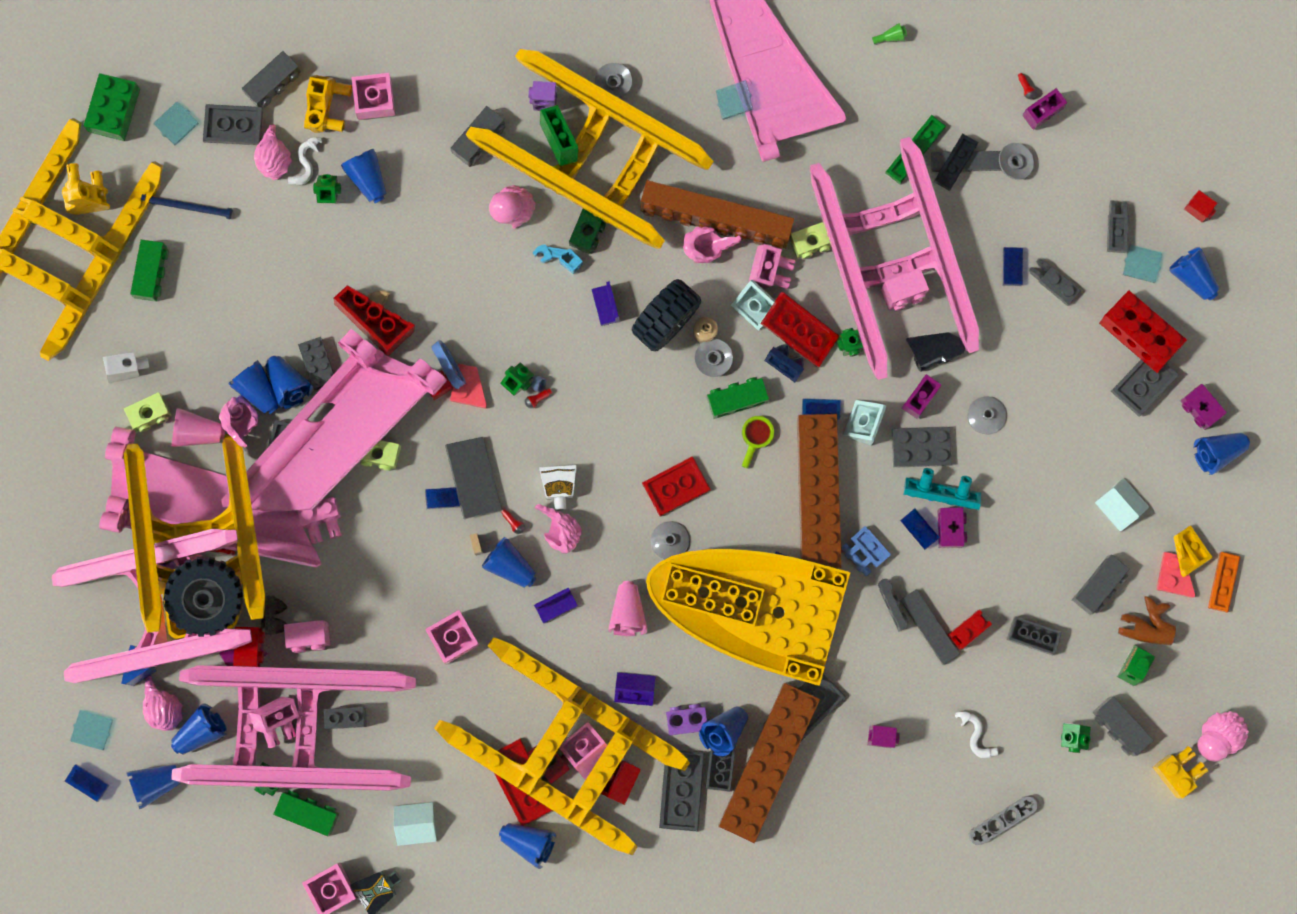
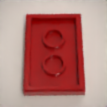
M693 456L642 482L659 517L711 490Z

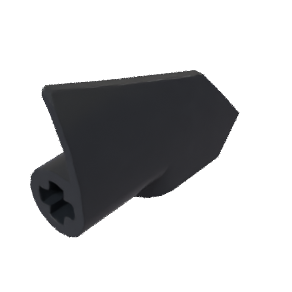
M949 332L906 338L914 354L915 364L920 372L938 364H945L955 357L964 354L965 351L961 338Z

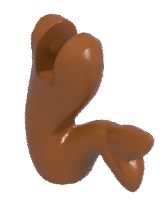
M1144 597L1149 617L1154 627L1136 615H1121L1120 621L1135 624L1134 630L1119 628L1118 634L1146 643L1173 644L1176 626L1163 620L1161 614L1171 607L1169 604H1156L1150 597Z

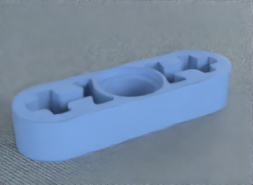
M441 340L437 341L431 346L450 383L456 389H459L466 384V380L448 347Z

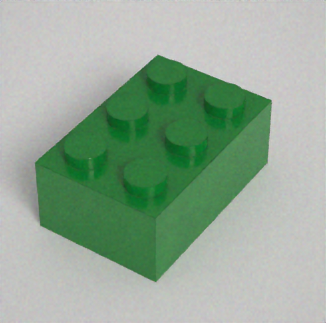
M99 73L83 125L89 133L125 141L140 92L136 82Z

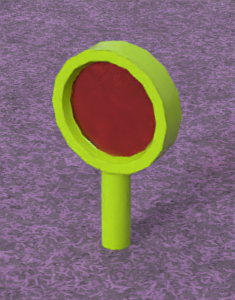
M751 417L742 427L743 440L749 446L742 467L749 469L755 450L765 448L774 437L773 425L765 417Z

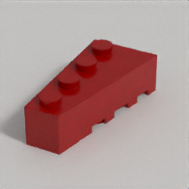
M348 285L334 297V305L387 356L415 332V325L413 323L407 322L401 316L390 312L384 306L373 302L367 296Z

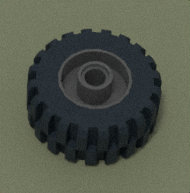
M680 279L673 280L655 296L636 319L631 328L633 335L651 351H659L675 337L695 314L701 304V297L684 281Z
M203 556L197 557L194 560L188 559L184 564L178 565L169 576L164 591V607L169 614L168 617L171 622L174 621L176 627L180 630H186L187 634L192 635V633H196L198 637H204L205 633H209L210 636L216 635L215 631L220 630L222 632L224 629H227L229 624L232 625L236 620V616L241 611L243 601L241 581L236 576L235 570L232 567L229 568L226 562L222 560L219 562L214 557L207 559L203 558Z

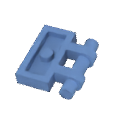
M866 526L850 539L855 544L854 547L850 548L847 543L841 547L845 552L846 558H850L857 566L856 569L865 576L872 572L867 567L869 563H872L877 568L891 555ZM858 550L867 557L864 561L857 556L856 552Z

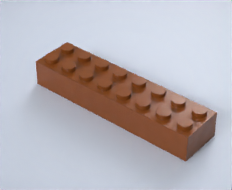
M646 180L641 198V211L647 216H661L663 220L680 221V224L685 226H691V224L700 228L706 226L714 228L717 234L727 236V234L734 235L735 237L741 236V240L749 239L753 240L755 244L763 245L765 243L779 249L787 248L794 218L649 180Z
M837 414L798 415L800 558L841 569Z
M786 683L782 684L718 827L755 844L820 699Z

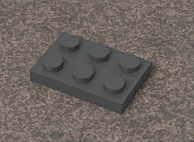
M206 104L203 142L258 145L261 141L263 108Z
M1140 360L1111 392L1140 417L1179 375L1167 364L1156 373Z
M950 427L892 429L893 467L952 465Z

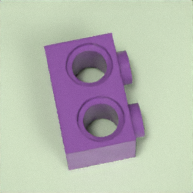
M533 81V87H529L528 97L534 111L556 106V82Z
M700 704L689 705V709L681 710V706L671 707L670 711L666 712L669 736L699 732L703 723L707 721L705 707H701ZM693 713H699L702 716V721L699 724H694L691 721ZM674 715L682 717L683 722L680 726L672 724L671 719Z

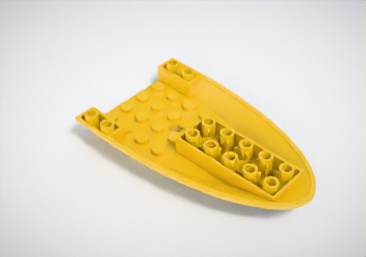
M706 549L673 555L659 562L648 573L646 583L649 595L657 608L672 623L698 641L752 666L820 686L851 572L799 558L767 552L737 549ZM704 586L709 589L707 597L699 595L700 587ZM738 597L746 599L747 604L745 607L740 608L736 605ZM776 607H782L785 612L784 616L781 618L775 617L773 610Z

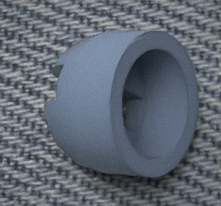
M534 376L531 388L537 392H542L546 386V379L541 376Z

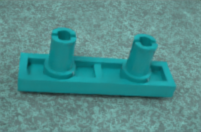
M930 468L923 469L920 480L907 477L905 479L903 495L942 502L948 505L962 506L968 509H980L981 492L970 490L972 478L969 476L961 477L958 488L932 483L934 470Z

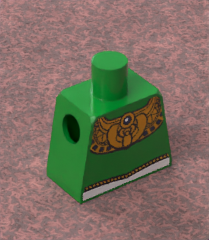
M1133 645L1117 677L1132 686L1137 685L1144 680L1155 656Z

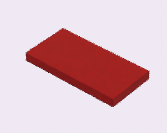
M784 292L779 294L760 323L816 367L821 366L839 338L837 333Z
M521 738L497 750L502 755L519 764H525L530 757ZM495 774L520 825L524 826L552 811Z

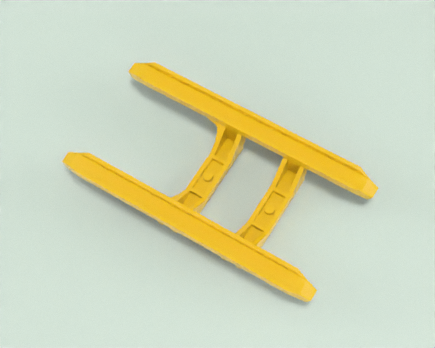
M519 49L515 55L518 62L546 80L556 82L558 87L576 96L589 107V114L585 125L575 139L578 145V161L559 166V163L555 166H550L489 129L470 127L466 133L468 139L481 149L538 181L546 188H550L556 194L591 212L606 223L613 225L646 245L660 249L665 240L650 223L622 208L655 156L659 145L704 170H708L714 161L699 144L539 51ZM612 117L641 134V137L617 180L603 197L574 179Z
M75 118L69 119L23 197H20V202L13 209V214L0 234V275L2 272H5L65 305L64 310L40 351V357L47 361H50L66 348L148 208L150 198L155 196L158 191L163 165L158 162L150 163L112 228L104 236H99L43 206L45 199L79 144L82 122ZM142 194H146L145 201L141 200ZM31 223L47 229L94 256L76 289L61 279L14 255L16 248Z
M225 434L222 442L229 489V506L223 513L212 520L170 524L156 518L152 514L149 504L144 452L138 443L128 444L124 452L140 611L147 633L160 632L162 616L160 594H164L168 578L175 571L156 564L154 544L210 529L237 530L238 542L236 545L238 555L226 561V565L235 570L236 576L241 581L245 604L251 620L264 618L265 591L243 447H240L229 434Z
M492 638L487 646L503 663L548 690L563 703L525 764L514 762L459 726L439 720L434 729L448 744L610 848L633 855L638 848L637 845L623 831L591 811L601 792L632 744L666 766L685 771L690 762L675 747L508 642ZM582 713H584L615 734L573 800L541 778Z

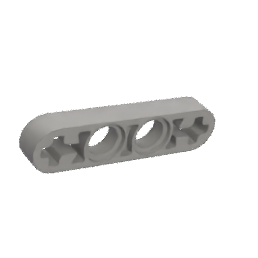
M1022 797L972 828L969 832V840L975 845H982L1033 814L1037 809L1036 800L1032 797ZM1025 800L1032 802L1031 810H1022L1021 812L1024 815L1021 816L1020 811L1015 806L1018 805V808L1023 807ZM1013 810L1016 812V819L1014 821L1007 820V811ZM993 820L998 821L1000 824V828L996 832L991 831L989 827L990 822ZM985 825L986 831L991 835L988 837L987 833H985L981 836V841L977 839L974 840V832H983L984 829L982 828V826Z

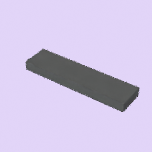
M974 151L962 171H1002L999 164V154L1001 151ZM931 152L932 172H940L951 152Z
M917 589L900 600L942 665L959 655V652Z

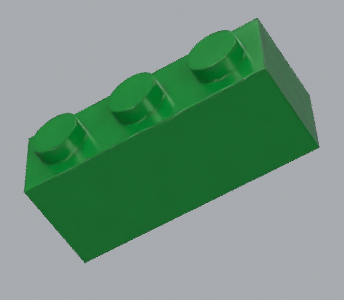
M559 106L541 109L540 126L559 166L577 162L578 145Z
M140 240L130 292L133 298L157 302V298L161 296L162 286L160 282L161 278L165 276V267L163 266L164 261L168 259L169 250L163 242Z
M752 377L747 379V383L739 385V382L728 385L727 389L721 390V388H716L709 391L710 394H707V400L713 419L768 403L769 398L763 379Z
M291 790L288 793L282 792L273 815L327 837L331 836L339 813L335 812L336 808L328 805L321 807L317 805L318 801L308 797L306 800L299 798L300 794Z

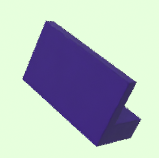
M607 281L605 286L591 289L600 325L605 326L619 322V315L610 281Z
M568 587L536 603L534 606L544 624L576 608L578 605Z
M617 672L614 702L653 706L656 676Z

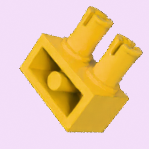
M1189 746L1176 756L1167 755L1152 767L1178 799H1183L1198 786L1195 781L1208 772V769L1204 768L1205 765L1202 762H1199L1188 772L1183 769V765L1196 756L1194 752H1191L1192 749Z

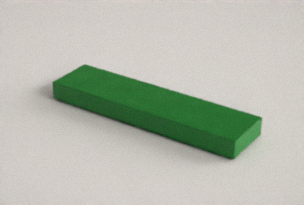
M933 115L924 123L912 138V141L921 150L922 155L927 152L946 128V125ZM901 153L885 172V174L899 184L907 176Z

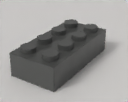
M321 337L298 344L314 391L321 389L334 374Z
M1015 616L1006 640L1053 656L1056 653L1062 632Z
M735 747L726 756H717L710 749L706 789L730 792Z

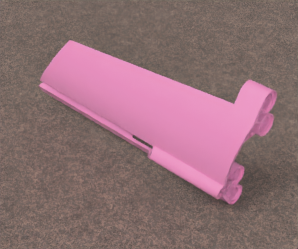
M350 329L338 342L339 346L350 355L349 358L246 471L252 510H312L427 392L435 395L447 381L445 377L435 369L433 370L420 358L411 367L385 355L371 343L364 340L354 330ZM321 404H335L322 421L313 422L308 420ZM229 491L221 499L222 505L225 508L229 506Z
M115 426L111 442L108 443L105 458L112 461L111 495L106 503V512H103L100 519V529L121 533L124 528L132 529L124 452L128 444H134L135 430ZM144 452L149 504L152 514L156 518L170 524L214 519L227 509L223 507L221 499L229 491L226 475ZM252 510L259 556L315 568L321 565L318 554L311 545L304 528L301 526L296 511ZM236 543L224 547L225 549L237 551Z

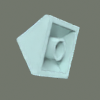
M750 280L731 306L759 331L763 327L760 323L775 300L754 280Z
M856 400L843 435L871 446L876 437L886 406Z
M1124 478L1095 502L1120 532L1149 508L1146 502Z
M433 802L394 806V831L397 846L437 842Z

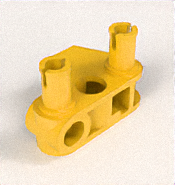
M319 75L311 76L306 92L307 111L304 128L314 133L324 132L327 129L343 132L345 121L328 117L332 97L334 94L351 97L353 86L337 83L335 78ZM314 119H319V122L316 124H313L312 121Z
M67 164L68 181L62 189L66 212L80 215L110 209V204L106 200L108 189L103 185L102 171L90 172L92 182L90 184L80 180L79 164Z

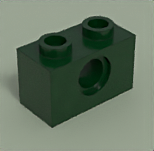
M583 208L570 237L569 246L591 254L592 249L596 250L599 239L597 237L599 232L603 233L606 222ZM586 228H591L594 231L591 235L583 233Z

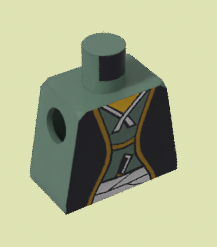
M380 871L351 884V887L367 913L376 914L396 895L393 887L401 882V878L396 871L387 877L383 871Z

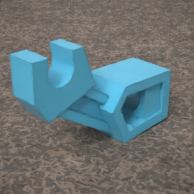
M544 244L538 246L532 252L535 257L539 253L544 254V257L540 260L542 263L558 258L560 264L572 274L583 265V261L571 249L553 248ZM569 255L573 259L567 263L562 258Z

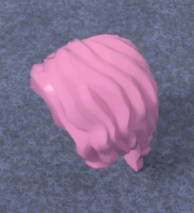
M274 124L269 125L263 139L257 145L254 155L257 169L265 177H269L272 180L279 179L283 174L287 173L288 167L292 163L290 158L291 152L281 140L276 138V126Z
M706 226L702 228L695 227L693 231L685 234L683 248L685 254L695 263H710L721 257L722 250H727L729 247L740 243L741 236L721 238L714 232V228Z
M241 395L237 398L232 397L222 407L219 415L222 428L240 447H247L248 445L243 437L248 435L251 429L257 426L259 421L258 413L249 401Z
M537 504L535 509L540 510L552 520L549 532L544 533L545 540L548 541L549 545L564 554L575 549L582 534V528L576 519L569 514Z
M151 676L146 677L145 699L143 701L144 719L152 728L162 731H173L183 719L181 712L183 705L174 694L157 690Z

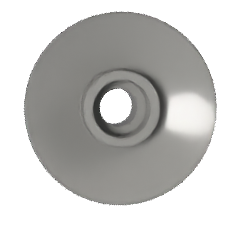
M608 63L597 71L595 85L618 98H622L631 89L632 76L625 66L619 63ZM616 81L617 84L615 86L610 85V82Z
M1010 143L999 154L1000 167L1009 178L1021 180L1032 172L1034 167L1033 156L1024 145Z
M719 339L702 342L695 353L697 368L700 372L710 377H718L725 374L733 362V354L730 347ZM716 355L717 361L712 362L710 356Z
M992 397L976 399L968 410V421L971 427L981 434H993L999 431L1006 420L1004 406ZM989 411L991 413V417H986L985 412Z
M664 522L654 529L651 535V546L660 558L667 559L687 551L689 536L682 525L676 522ZM667 537H673L674 542L668 543L666 541Z

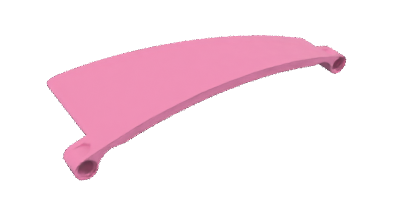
M709 0L732 77L762 162L781 157L777 147L778 141L845 122V113L801 55L765 0Z

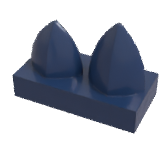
M787 344L779 345L776 348L773 346L764 361L793 382H796L804 370L802 357L790 359L788 357L790 348Z

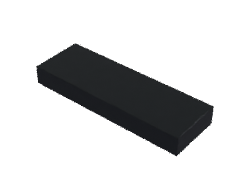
M962 133L934 182L950 191L979 142Z

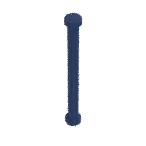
M142 194V201H145L146 194ZM154 196L149 200L150 204L226 217V219H231L233 212L232 208L222 209Z

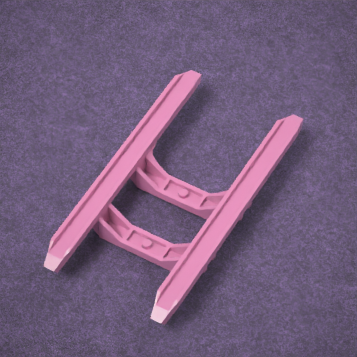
M910 137L900 139V148L913 193L895 202L858 213L842 214L831 177L820 163L810 165L811 184L821 212L823 224L827 231L868 363L878 380L887 378V353L867 289L884 284L885 281L920 268L922 272L933 270L934 268L937 270L941 277L959 336L966 350L969 353L979 350V327L922 152ZM918 214L921 215L930 247L912 255L875 266L859 267L849 236L913 218Z
M210 529L155 543L156 564L174 561L176 566L182 565L188 559H197V557L202 556V553L222 549L237 543V530ZM134 549L59 567L52 575L53 586L68 587L113 575H127L138 588ZM160 594L162 609L160 632L147 633L145 628L141 641L133 650L72 663L64 671L65 681L81 683L235 649L252 642L251 631L249 629H224L222 632L220 630L215 631L216 635L213 636L205 633L204 637H198L196 633H192V635L186 633L183 639L167 642L162 597Z
M198 665L180 671L179 681L196 686L238 687L237 739L233 765L190 764L173 769L172 780L189 785L379 791H392L410 787V776L392 770L316 767L315 753L320 692L329 690L406 691L416 687V678L396 671ZM260 688L297 689L299 717L297 718L295 753L292 767L256 766L258 731L254 729L249 712L260 708Z

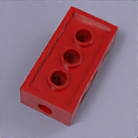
M1130 290L1104 315L1099 323L1156 373L1168 363L1187 341L1184 336Z

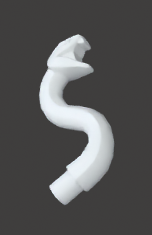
M313 137L300 145L298 158L305 167L306 172L301 176L288 177V184L303 185L312 178L313 167L306 158L305 152L309 148L318 152L316 146L318 143L322 144L321 138Z
M956 712L955 718L960 717L962 720L961 727L968 721L974 724L975 730L970 738V747L973 753L980 758L997 756V748L983 749L978 747V740L983 729L980 719L969 712Z

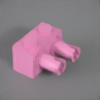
M766 244L757 246L749 282L754 280L759 286L764 288L776 285L788 289L790 285L788 282L791 281V278L778 275L776 271L777 267L792 271L794 268L792 264H795V259L781 256L782 249Z
M334 497L321 500L312 510L297 511L301 526L308 530L311 545L323 542L318 526L322 523H326L330 539L342 536L337 519L341 518L337 500Z
M280 697L249 712L255 731L264 733L268 748H273L280 744L275 731L280 726L285 740L296 736L292 720L298 718L299 714L294 699Z

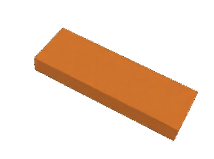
M1220 552L1208 604L1209 609L1228 613L1240 556Z

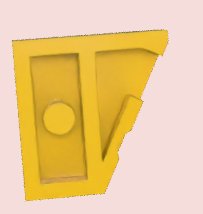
M1191 525L1173 536L1182 577L1187 576L1213 558Z

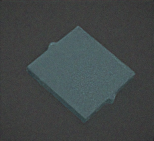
M746 80L716 90L717 106L720 108L723 120L753 110L752 94L749 92Z
M176 102L153 124L162 132L163 137H167L176 145L199 123L190 115L189 110H185Z
M1130 245L1127 258L1124 259L1123 275L1155 283L1158 270L1161 269L1159 265L1162 253Z
M80 710L76 724H73L74 730L70 741L104 750L107 738L110 736L109 731L113 719Z

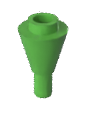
M898 23L883 34L872 37L874 44L883 41H905L904 37L907 36L905 26H901Z

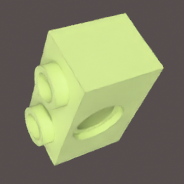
M823 222L793 232L789 237L797 259L801 257L807 259L817 251L823 253L831 249ZM809 238L816 239L817 244L810 245L807 242V240Z
M159 392L124 408L129 422L136 432H145L151 428V425L156 423L162 424L168 421V417L172 416L163 395ZM152 409V416L145 418V412Z
M380 440L360 460V465L372 467V464L379 465V469L390 471L391 468L396 469L401 446L396 443ZM377 450L383 451V456L380 459L373 457L374 452Z

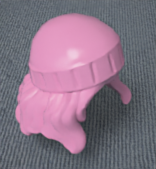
M512 185L503 188L492 197L489 211L495 221L502 224H512V228L515 229L531 219L536 203L533 200V195L527 189Z
M1232 711L1221 714L1217 712L1212 715L1202 726V735L1198 739L1197 744L1200 754L1205 759L1216 762L1225 759L1228 754L1236 753L1247 742V734L1249 733L1247 723H1244L1243 717H1239L1238 713Z

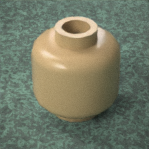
M709 317L698 319L693 327L695 339L701 343L710 342L715 339L718 334L717 323Z

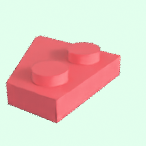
M458 363L466 384L459 389L453 386L450 401L486 409L487 404L477 367Z
M1164 552L1156 590L1194 598L1195 592L1190 575L1182 577L1177 554Z

